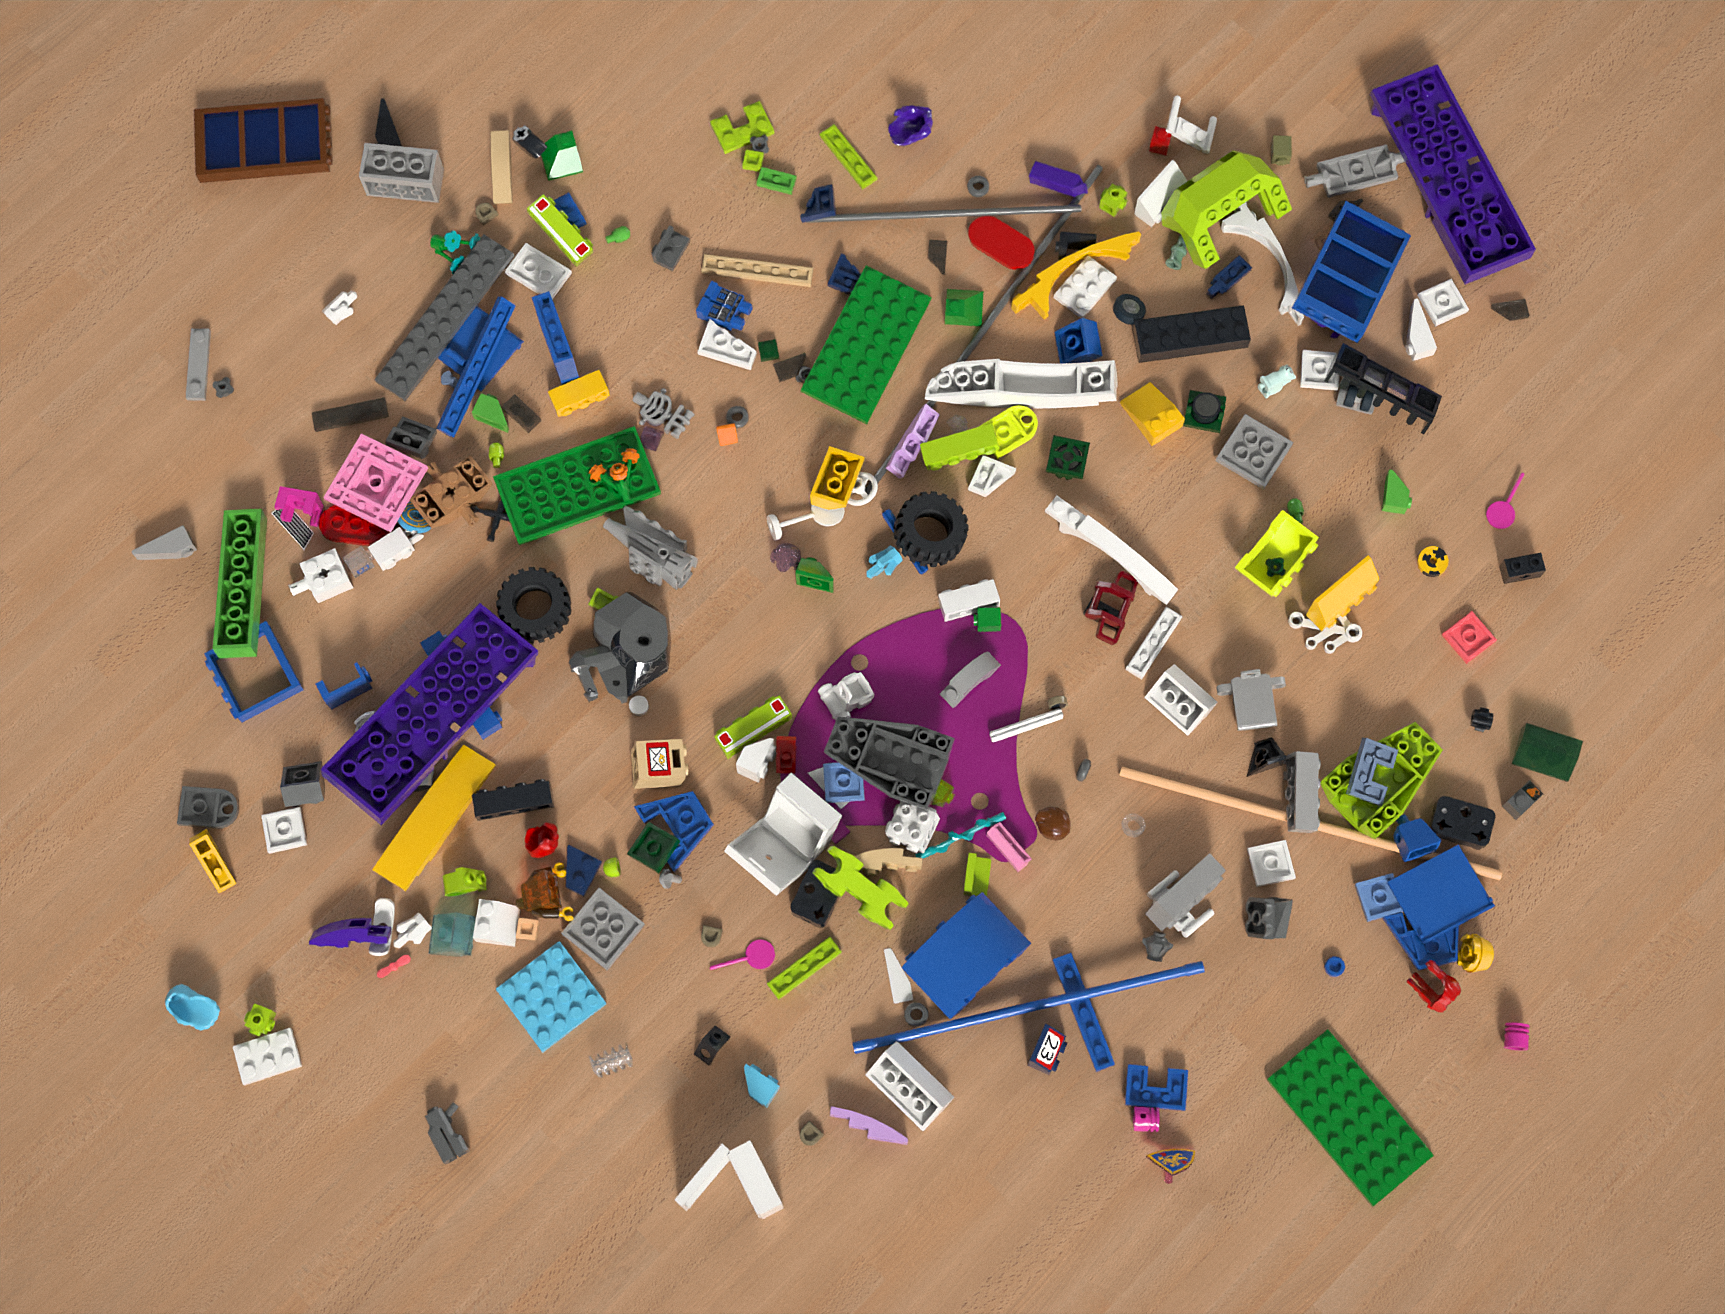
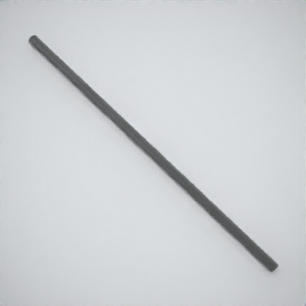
M1081 205L836 214L835 216L808 221L807 223L1081 212Z

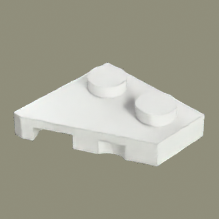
M983 455L968 490L986 497L1014 475L1016 468Z

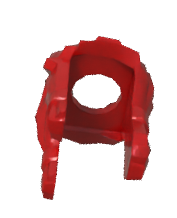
M1429 960L1426 966L1441 980L1444 986L1443 993L1438 995L1417 972L1413 973L1412 977L1418 981V984L1412 978H1409L1407 983L1428 1004L1427 1008L1443 1013L1452 1001H1455L1458 995L1460 996L1461 987L1459 982L1441 970L1435 961Z

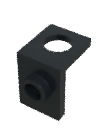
M714 1026L701 1039L694 1055L710 1066L717 1052L728 1042L730 1036L717 1026ZM701 1049L707 1050L710 1054V1057H705L702 1054Z

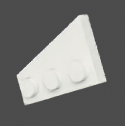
M709 319L698 349V355L751 370L757 354L756 350L740 339H736L727 330L720 328L714 321Z

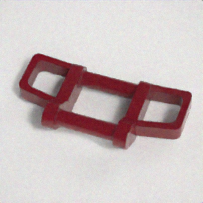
M1120 571L1117 573L1113 583L1097 581L1091 605L1085 613V617L1099 621L1096 638L1110 645L1118 642L1122 629H1124L1126 624L1125 618L1130 603L1135 598L1138 581L1131 574ZM1121 577L1132 583L1130 591L1117 585ZM1103 592L1111 593L1123 599L1118 618L1105 611L1097 610ZM1104 623L1117 628L1114 638L1102 633Z

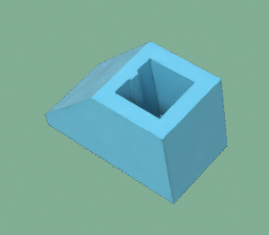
M745 1064L744 1071L749 1096L767 1108L780 1089V1086L777 1084L779 1081L771 1075L767 1077L762 1075V1070L756 1065L751 1064L749 1066Z

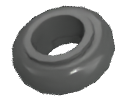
M982 176L972 177L967 184L968 192L974 197L985 196L990 188L988 180ZM980 183L984 187L981 190H977L973 185Z
M734 406L726 413V420L728 424L734 423L735 428H741L747 424L749 414L745 408ZM740 413L743 415V418L740 421H735L732 419V416Z
M1089 759L1082 761L1076 774L1078 781L1082 782L1086 778L1091 767Z
M914 1002L906 1007L904 1018L909 1025L920 1027L927 1022L929 1012L923 1004ZM914 1009H919L922 1012L920 1020L911 1018V1012Z

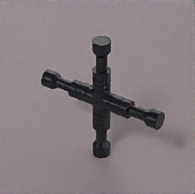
M502 500L498 502L496 511L471 505V510L474 513H482L493 518L492 529L487 537V541L494 542L495 532L499 527L500 521L510 522L507 513H503L504 505Z

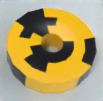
M1426 547L1417 558L1418 569L1429 577L1440 576L1448 567V556L1439 547ZM1430 559L1435 560L1436 564H1432Z

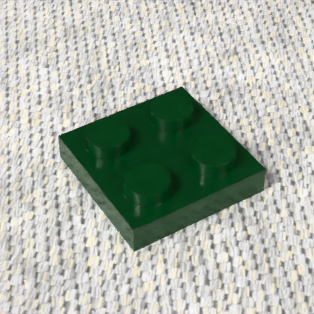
M648 822L627 855L659 874L680 843V840Z

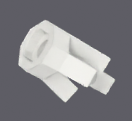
M342 291L322 312L337 325L341 320L353 314V308L349 307V305L357 298V293L350 291L347 294V292Z
M419 912L414 917L397 925L396 930L400 934L393 941L394 947L400 948L409 940H412L414 944H420L425 934L432 929Z

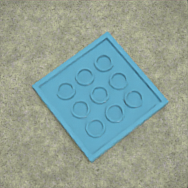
M560 941L496 988V991L542 1052H545L607 1004Z

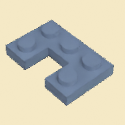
M1362 738L1346 794L1382 806L1388 787L1373 782V774L1376 764L1393 768L1398 750L1374 740Z

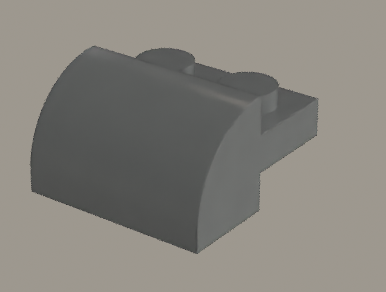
M402 416L397 427L392 428L385 442L388 447L424 459L429 453V446L437 434V429Z

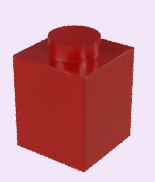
M1155 126L1149 152L1166 156L1172 133H1167L1166 128Z

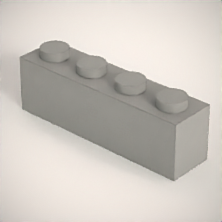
M1296 751L1287 755L1283 763L1286 764V772H1283V778L1288 782L1285 790V798L1289 801L1286 807L1288 832L1313 833L1318 831L1320 825V818L1318 817V809L1320 807V799L1318 798V790L1320 788L1318 770L1320 769L1321 762L1319 753Z

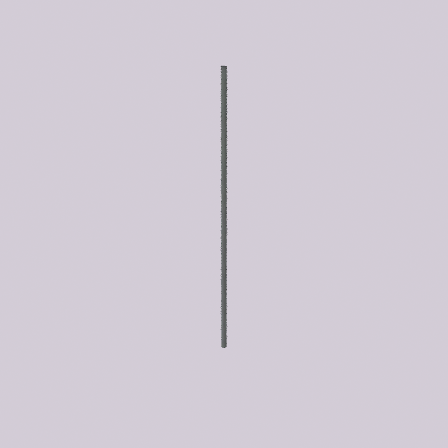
M1100 165L1095 167L1085 181L1088 190L1103 170ZM1085 193L1074 197L1069 205H1078ZM1072 212L1062 213L1034 252V259L1031 264L1021 270L956 362L968 359ZM928 400L926 404L932 408L937 401ZM897 445L874 477L877 480V484L887 472L886 466ZM871 481L869 482V484L867 485V487H866V489H865V492H866L868 495L870 494V492H871V490H872V483H871Z

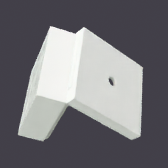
M790 773L776 787L765 817L728 844L724 852L777 896L806 872L811 862L828 847L842 815Z
M751 1141L731 1151L721 1144L675 1198V1201L687 1211L724 1166L731 1161L759 1218L762 1217L764 1219L783 1209V1205Z

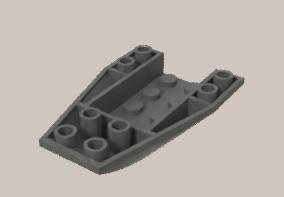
M838 717L824 753L889 797L927 810L941 782L955 738L919 725Z

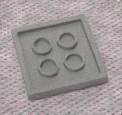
M1245 414L1215 461L1264 490L1294 442Z
M598 888L561 934L608 971L645 924L602 889Z

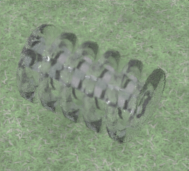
M627 1042L625 1049L621 1044L618 1045V1051L612 1047L611 1054L603 1050V1057L596 1053L595 1060L588 1056L594 1074L600 1079L603 1078V1071L609 1076L610 1069L617 1073L618 1066L622 1070H625L626 1063L629 1067H633V1058Z

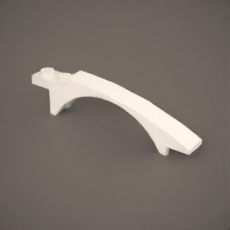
M1247 202L1234 210L1235 214L1222 221L1220 229L1223 233H1236L1248 236L1260 242L1275 256L1280 264L1285 281L1284 298L1279 312L1281 315L1288 312L1299 326L1303 321L1304 315L1292 309L1298 295V289L1290 265L1280 243L1264 217L1257 221L1256 214L1249 210Z
M1056 495L1045 509L1048 515L1060 522L1059 531L1079 537L1107 553L1139 582L1148 595L1155 596L1167 605L1178 591L1167 578L1116 535L1089 515L1085 516L1059 496Z

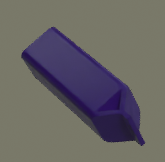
M1038 161L1034 162L1029 174L1030 183L1073 197L1083 193L1088 194L1087 184L1083 183L1079 174Z

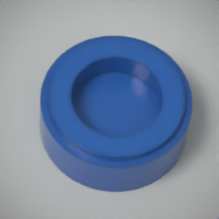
M1336 956L1330 957L1325 962V972L1331 977L1340 976L1345 970L1344 961Z

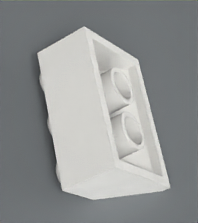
M1172 160L1137 199L1134 214L1150 227L1162 220L1161 212L1174 190L1187 182L1175 161Z
M1175 664L1163 673L1144 697L1187 736L1218 703Z

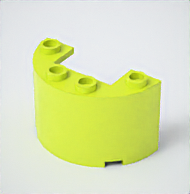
M1282 510L1270 524L1268 531L1249 554H1245L1235 566V569L1268 595L1277 597L1283 590L1282 586L1287 587L1291 583L1293 573H1299L1305 564L1302 562L1309 553L1312 554L1319 546L1316 543L1319 537ZM1278 557L1283 558L1285 574L1283 576L1274 575L1269 577L1265 561Z

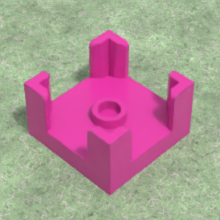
M280 486L274 508L276 510L282 509L280 518L285 522L292 521L295 509L302 510L303 513L311 516L310 526L319 527V518L324 506L317 492Z

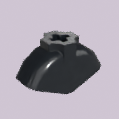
M527 126L518 127L513 132V142L530 157L537 159L547 149V145Z

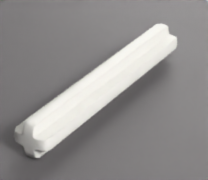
M1058 708L990 732V738L992 742H996L1055 722L1063 718V712Z

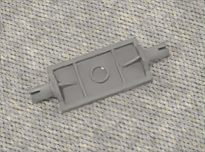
M1386 144L1318 162L1316 166L1319 173L1305 176L1304 183L1306 188L1322 184L1329 198L1397 180L1396 166L1405 161L1400 152H1390Z

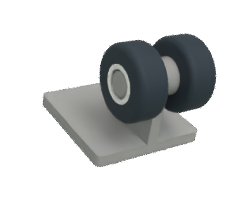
M1364 376V379L1380 387V383ZM1350 382L1346 389L1340 388L1336 402L1337 406L1370 415L1373 413L1375 407L1373 406V401L1377 396L1376 394L1367 390L1363 398H1358L1356 394L1360 386L1353 382Z

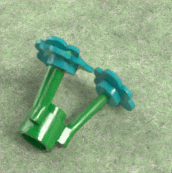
M452 230L450 233L447 232L445 236L433 235L430 240V246L435 249L436 254L451 262L450 270L454 274L465 258L460 256L459 258L452 259L443 251L448 249V251L454 252L455 248L458 249L460 247V244L469 245L472 250L481 237L475 233L470 241L461 240L460 234H456V231Z

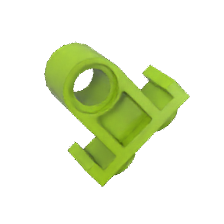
M460 867L455 869V872L442 876L445 896L448 897L476 890L478 892L487 890V879L484 871Z

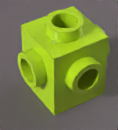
M1111 184L1109 188L1103 190L1100 196L1099 208L1115 217L1120 209L1123 210L1128 202L1126 200L1128 192L1119 185Z
M254 1003L251 1011H248L245 1016L244 1022L246 1023L244 1026L249 1028V1033L260 1037L261 1033L267 1035L275 1025L274 1018L277 1013Z

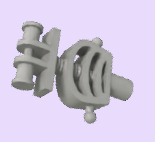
M665 388L661 389V393L654 391L650 398L637 392L633 402L643 407L640 411L643 419L639 421V424L644 425L645 422H648L652 426H659L668 420L669 422L664 428L665 433L669 434L674 427V431L670 434L674 438L679 439L681 432L686 430L683 426L689 425L690 419L695 414L687 409L685 415L681 416L684 412V406L681 404L676 412L672 414V402L669 396L664 395L666 393ZM665 402L668 403V407L666 410L664 409Z

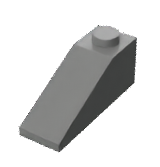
M182 525L131 552L137 560L180 559L191 556L197 549L187 529Z

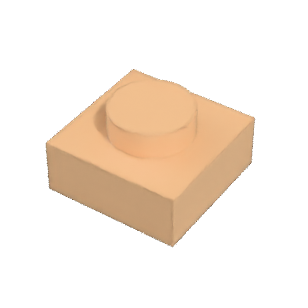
M519 918L516 938L536 941L539 921Z

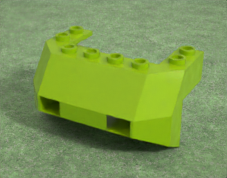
M1232 150L1175 189L1162 210L1161 217L1162 226L1182 235L1193 263L1206 269L1220 259L1207 228L1257 194L1266 215L1271 216L1274 214L1276 219L1291 211L1292 207L1280 178L1261 158Z

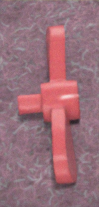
M403 955L396 962H391L389 966L377 972V977L384 978L391 971H396L398 967L408 964L411 957Z

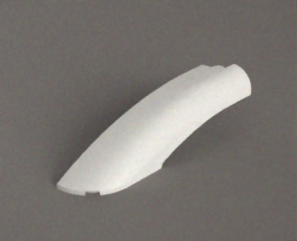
M1000 359L956 362L942 368L941 372L930 380L926 389L925 399L953 404L1010 408L1018 405L1028 408L1097 406L1099 402L1116 401V387H1118L1116 364L1114 360L1065 364L1002 361Z

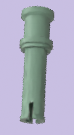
M1181 234L1176 244L1171 247V255L1165 262L1166 266L1174 270L1181 269V261L1187 254L1186 245Z

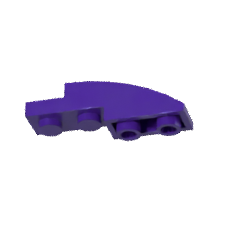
M372 918L340 920L316 929L309 940V945L344 948L349 947L351 941L387 944L392 931L391 926L372 925Z

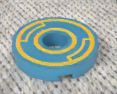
M408 502L398 519V523L410 532L413 530L418 531L417 533L428 532L431 527L414 505Z

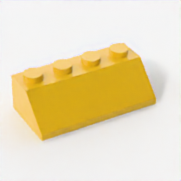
M1369 555L1366 556L1314 600L1306 616L1321 631L1326 627L1329 629L1337 623L1336 619L1339 616H1342V618L1351 611L1350 607L1352 605H1359L1364 600V595L1367 593L1370 595L1377 589L1376 584L1379 581V576Z

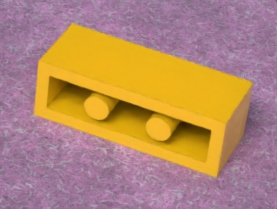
M600 370L548 391L558 417L570 415L574 410L584 409L590 403L603 401L610 395Z

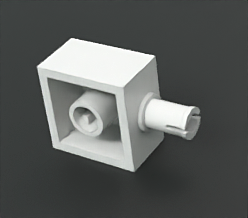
M335 548L300 563L305 575L304 579L288 585L293 596L305 590H311L318 603L353 588Z

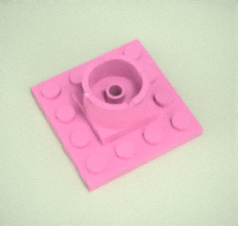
M361 434L323 498L391 532L428 467Z

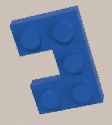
M1128 1064L1125 1105L1178 1111L1186 1110L1188 1070L1168 1068L1166 1088L1147 1086L1148 1066Z

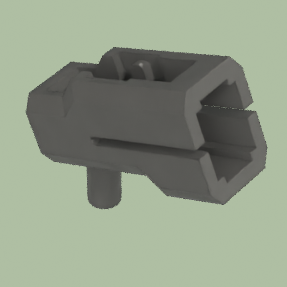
M454 1102L446 1111L441 1107L435 1106L429 1109L425 1116L430 1126L428 1135L445 1165L456 1160L457 1155L461 1157L470 1151L463 1136L456 1134L451 1125V1116L459 1108Z

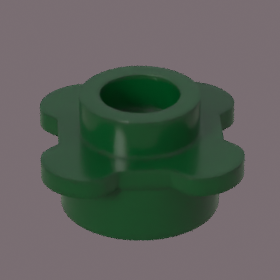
M1278 557L1265 561L1269 577L1274 575L1283 576L1286 570L1283 568L1284 559Z

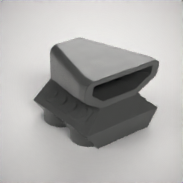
M1249 897L1245 906L1248 914L1245 930L1248 937L1260 939L1286 938L1293 899Z

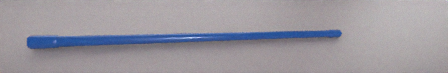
M1198 961L1173 969L908 1031L852 1042L855 1054L892 1045L896 1041L898 1043L1178 977L1196 975L1205 972L1202 961Z

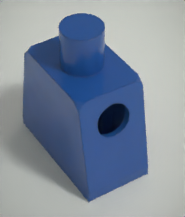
M1403 814L1396 820L1399 826H1397L1393 838L1404 862L1437 851L1441 840L1423 819L1419 818L1410 821L1406 814Z

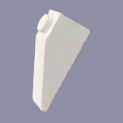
M1418 298L1414 299L1411 305L1405 346L1408 356H1411L1412 361L1432 356L1437 349Z

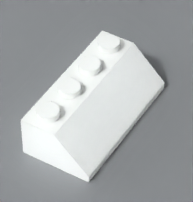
M897 1041L881 1055L866 1074L922 1131L954 1099V1096Z

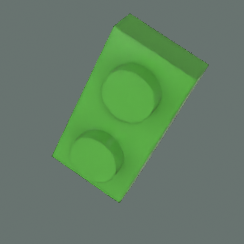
M761 167L757 186L792 195L797 176Z

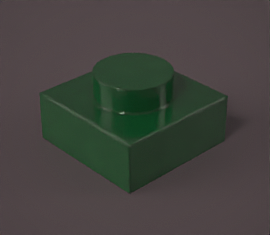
M776 339L758 342L761 362L779 359Z

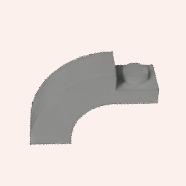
M989 652L981 654L956 674L940 695L952 708L956 707L974 687L988 679L1001 664Z

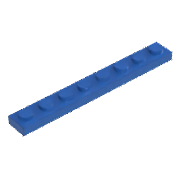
M502 296L497 297L436 427L437 430L449 437H455L516 306Z

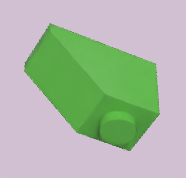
M481 393L471 412L473 418L508 433L509 427L497 398L491 394L484 395Z
M1389 470L1385 478L1382 511L1405 514L1406 510L1411 508L1412 497H1409L1410 490L1393 470Z

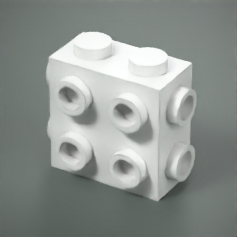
M901 801L900 804L895 806L894 817L892 821L887 823L885 828L889 842L896 846L902 844L913 853L918 851L924 853L940 820L936 813L937 811L931 807L925 810Z

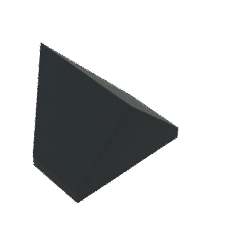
M1272 737L1254 743V750L1246 777L1282 766L1285 762L1286 755Z

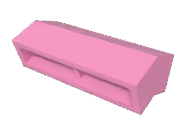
M1001 822L994 825L987 832L986 836L1017 872L1023 869L1031 860V857Z

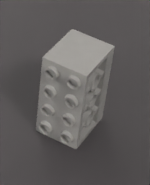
M372 143L364 144L359 178L367 196L439 203L444 167L438 150Z

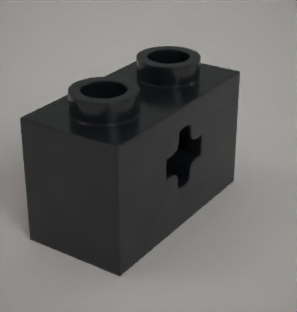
M1542 553L1504 559L1499 566L1504 584L1539 578L1546 571Z

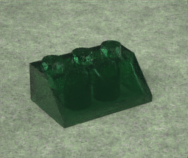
M1526 723L1521 728L1511 764L1568 782L1578 761L1583 741Z

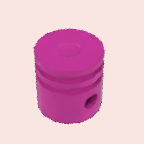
M1505 1023V1027H1507L1505 1032L1507 1033L1504 1035V1048L1518 1051L1528 1050L1529 1035L1527 1034H1529L1528 1029L1530 1026L1524 1023Z
M1134 1107L1133 1131L1148 1132L1150 1130V1132H1153L1155 1130V1132H1158L1159 1108L1154 1110V1107L1150 1109L1149 1107Z

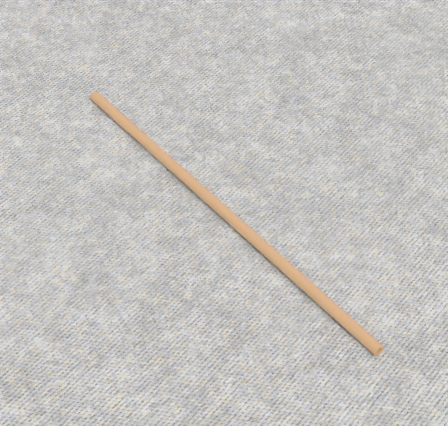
M1122 767L1119 776L1287 822L1286 811ZM1320 821L1318 831L1400 853L1395 841L1381 837L1373 839L1359 831ZM1434 852L1419 858L1428 861L1439 855V853ZM1469 862L1475 874L1496 880L1501 879V870Z

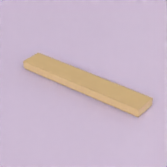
M704 254L702 273L811 287L813 268Z

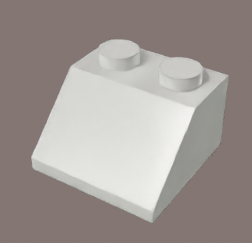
M479 899L473 939L476 942L515 947L521 907L499 901Z

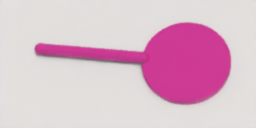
M1523 472L1517 479L1506 502H1494L1487 509L1486 517L1491 526L1497 529H1505L1514 522L1515 511L1509 503L1524 476Z
M756 940L747 947L745 957L710 966V970L745 960L755 969H765L773 963L775 950L768 941Z

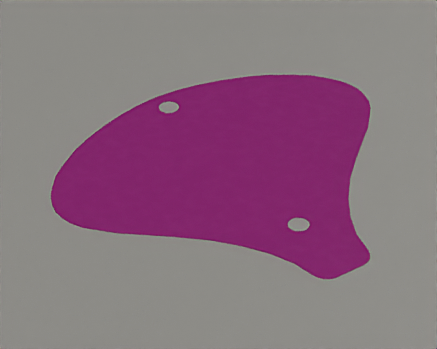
M941 609L900 620L863 638L845 651L828 668L798 711L788 736L796 737V772L800 771L826 802L825 791L808 774L823 768L825 763H838L824 753L836 721L832 718V714L824 701L821 700L818 690L825 684L831 683L834 686L845 676L854 672H861L874 693V698L868 705L850 711V718L919 725L955 738L948 764L935 797L929 806L937 811L936 813L940 818L935 831L947 834L953 831L959 835L973 828L977 820H986L988 817L991 818L1003 812L1006 819L1001 821V824L1019 845L1026 850L1035 842L1037 829L1025 808L1019 787L1017 735L996 742H992L990 738L991 731L1017 723L1020 719L1028 670V645L1022 628L1014 619L1001 613V631L978 632L977 626H974V614L945 622ZM989 652L1001 666L988 679L974 687L956 707L952 708L940 693L950 684L949 681L966 665L981 654ZM859 654L864 655L868 659V666L861 671L855 670L851 665L852 658ZM780 773L781 782L789 774ZM863 779L865 801H851L842 809L836 803H828L842 815L840 820L845 826H886L889 821H892L895 806L900 804L901 801L889 797ZM976 793H983L987 796L989 802L986 808L979 810L973 807L971 799ZM984 827L975 832L973 839L969 842L981 847L996 860L1009 862L986 836L992 827Z

